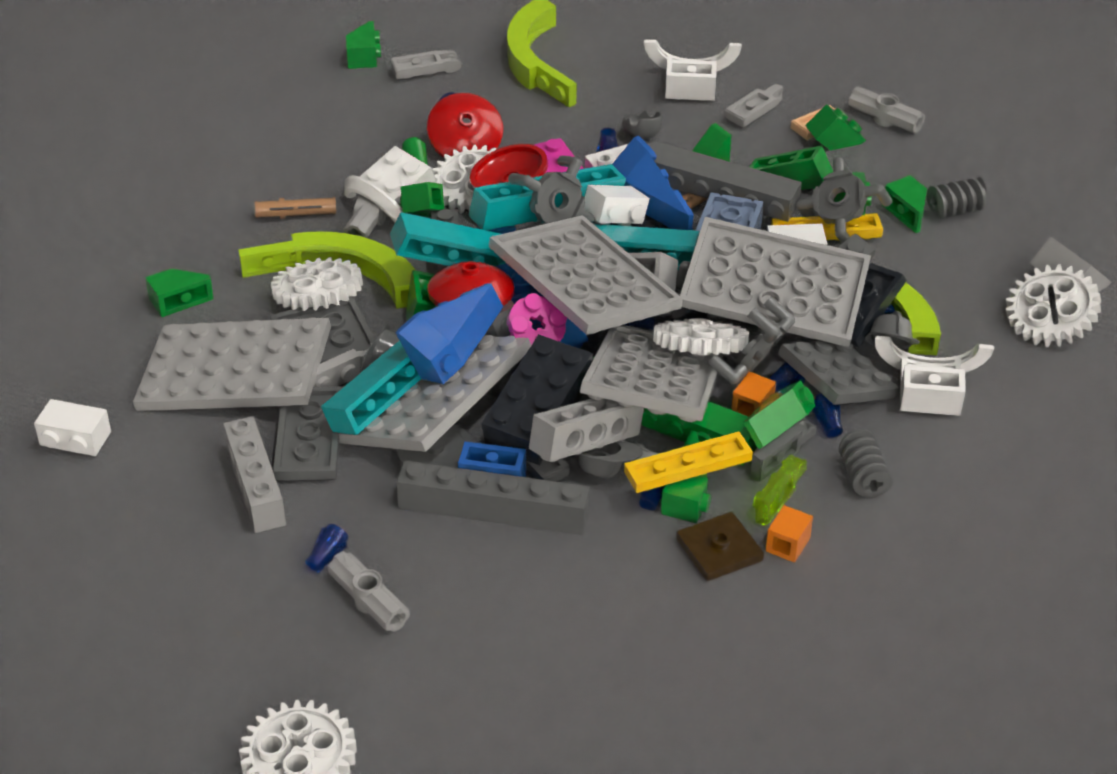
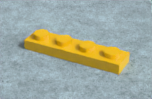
M878 213L865 214L846 222V232L850 237L857 234L862 239L881 238L883 226ZM820 216L791 217L788 222L771 218V225L822 224L826 240L839 241L835 235V224L825 223Z
M738 431L624 463V473L635 492L639 493L752 461L753 451Z

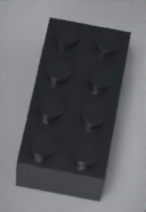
M538 334L481 423L485 444L526 449V461L540 466L543 459L540 455L529 449L534 414L580 401L584 394L580 393L582 380L593 361V353Z

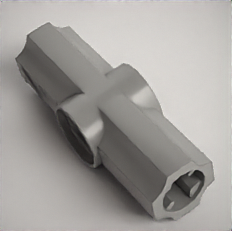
M857 86L849 97L848 105L851 108L873 116L874 122L883 127L895 125L916 134L920 131L925 120L923 112L899 103V98L894 94L883 93L879 95Z
M359 197L354 206L353 216L344 228V233L368 238L376 225L382 226L384 224L387 213L368 198Z
M342 551L334 556L332 562L328 565V573L354 598L357 610L369 613L386 631L396 632L402 628L410 617L409 609L382 584L380 573L376 570L367 569L352 553Z

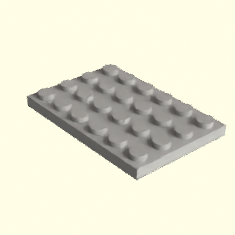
M583 215L490 237L489 248L586 335L652 316L666 314L682 307V297Z
M705 217L680 293V297L683 298L682 307L754 325L756 324L747 315L752 309L756 308L769 320L772 319L779 323L781 320L764 306V303L770 297H773L795 317V323L787 331L788 333L849 347L871 255Z
M329 318L163 325L134 398V407L136 411L308 405L317 370L331 329Z
M626 325L610 328L582 380L580 393L588 394V397L594 400L609 399L618 401V404L624 407L639 406L647 408L648 411L654 414L663 415L669 413L677 415L681 420L688 422L702 421L718 372L708 364V361L715 354L695 355L689 351L679 352V350L662 348L661 345H656L653 342L654 332ZM719 353L718 356H719L722 360H723L724 353Z
M483 336L464 366L447 382L439 384L421 379L359 434L339 433V443L426 452L525 356L531 347L529 338Z

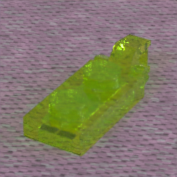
M790 454L781 462V468L777 473L774 472L770 476L768 484L764 489L756 493L753 500L756 523L768 526L795 492L796 482L807 470L806 459Z

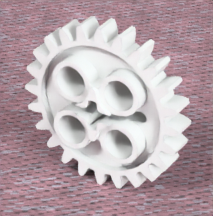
M473 145L472 150H468L466 146H463V152L459 153L454 149L452 157L444 155L445 162L437 161L438 168H433L432 171L436 183L443 184L444 206L448 205L449 210H454L458 207L460 214L465 209L470 211L474 191L470 181L471 170L481 158L497 150L495 147L487 151V145H484L481 150H477L476 145Z
M329 257L325 261H321L320 258H317L315 262L306 260L305 264L295 263L296 267H286V271H279V276L273 277L271 289L273 299L276 300L277 304H283L284 308L291 306L292 310L302 307V311H305L309 307H313V310H317L319 306L327 309L329 304L340 305V300L349 301V296H356V291H361L363 280L361 269L357 268L356 263L351 264L350 260L342 262V259L339 258L332 261L331 257Z
M1058 264L1055 270H1051L1050 266L1046 265L1045 272L1034 268V276L1025 273V282L1015 281L1017 289L1009 290L1010 297L1006 298V313L1010 326L1015 329V334L1022 333L1024 341L1032 337L1034 345L1044 340L1046 347H1049L1051 341H1056L1057 346L1060 347L1062 339H1066L1071 344L1073 343V335L1083 338L1082 329L1091 331V322H1098L1097 313H1101L1100 293H1098L1097 284H1092L1091 276L1084 278L1083 270H1079L1074 274L1072 266H1069L1066 271H1062L1061 264ZM1050 286L1054 288L1059 321L1056 325L1053 324L1048 292Z
M703 318L658 323L654 327L653 342L656 345H661L662 348L679 350V352L689 351L695 355L738 353L739 350L742 351L749 341V331H746V328L733 326L732 323L722 324L721 321L713 322Z
M295 700L293 708H288L282 702L281 711L279 712L268 708V718L257 715V727L248 725L246 727L248 736L241 737L242 748L239 749L243 774H350L349 765H355L356 763L355 753H357L354 729L349 728L347 717L340 719L338 709L328 714L326 703L315 709L313 700H310L306 707H301L300 701Z

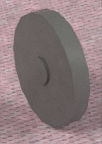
M454 424L426 452L397 449L399 466L402 468L405 460L458 468V461L464 442H472V438L464 428Z

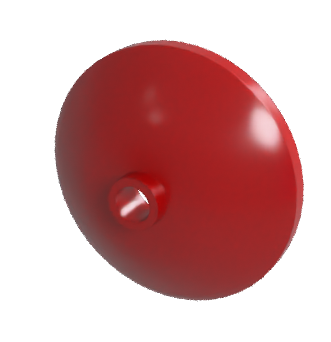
M456 93L444 97L432 108L427 120V136L434 150L443 158L445 154L452 157L454 149L459 153L463 152V146H466L468 150H472L473 145H476L477 150H481L484 145H487V151H490L494 147L498 149L503 137V121L498 110L485 98L471 93ZM468 118L471 122L465 123L462 119Z
M514 144L490 152L475 164L470 173L472 187L476 188L509 182L508 178L512 173L529 175L532 178L543 176L548 168V158L543 149L531 144Z
M475 261L461 262L440 270L430 279L428 283V296L432 303L438 306L439 303L452 301L459 298L465 292L486 283H491L504 306L514 295V282L508 274L493 265Z

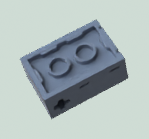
M711 192L695 231L701 230L705 217L761 229L764 202L724 194L720 196L718 193Z

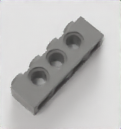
M588 399L534 414L529 449L540 455L543 460L555 462L567 456L579 455L587 450L602 448L604 445L617 441H624L627 438L639 435L644 408L639 406L624 407L618 404V401L609 399Z
M254 416L223 423L227 450L254 532L258 533L286 526L283 499Z

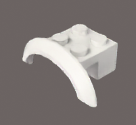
M644 40L645 51L655 64L667 70L665 99L715 101L716 72L733 63L739 56L742 47L740 43H729L722 52L715 56L704 59H687L667 53L660 47L657 40Z
M394 146L360 177L355 175L348 176L344 180V196L353 198L357 193L368 198L387 213L395 223L400 212L403 213L402 208L399 206L401 197L400 186L423 182L436 183L430 166Z
M875 337V348L878 354L888 364L900 369V411L960 416L965 397V373L983 365L992 356L994 346L977 344L973 349L958 356L930 358L917 356L901 350L893 343L890 337Z

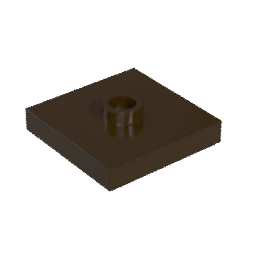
M732 511L676 531V540L707 582L764 560V552Z

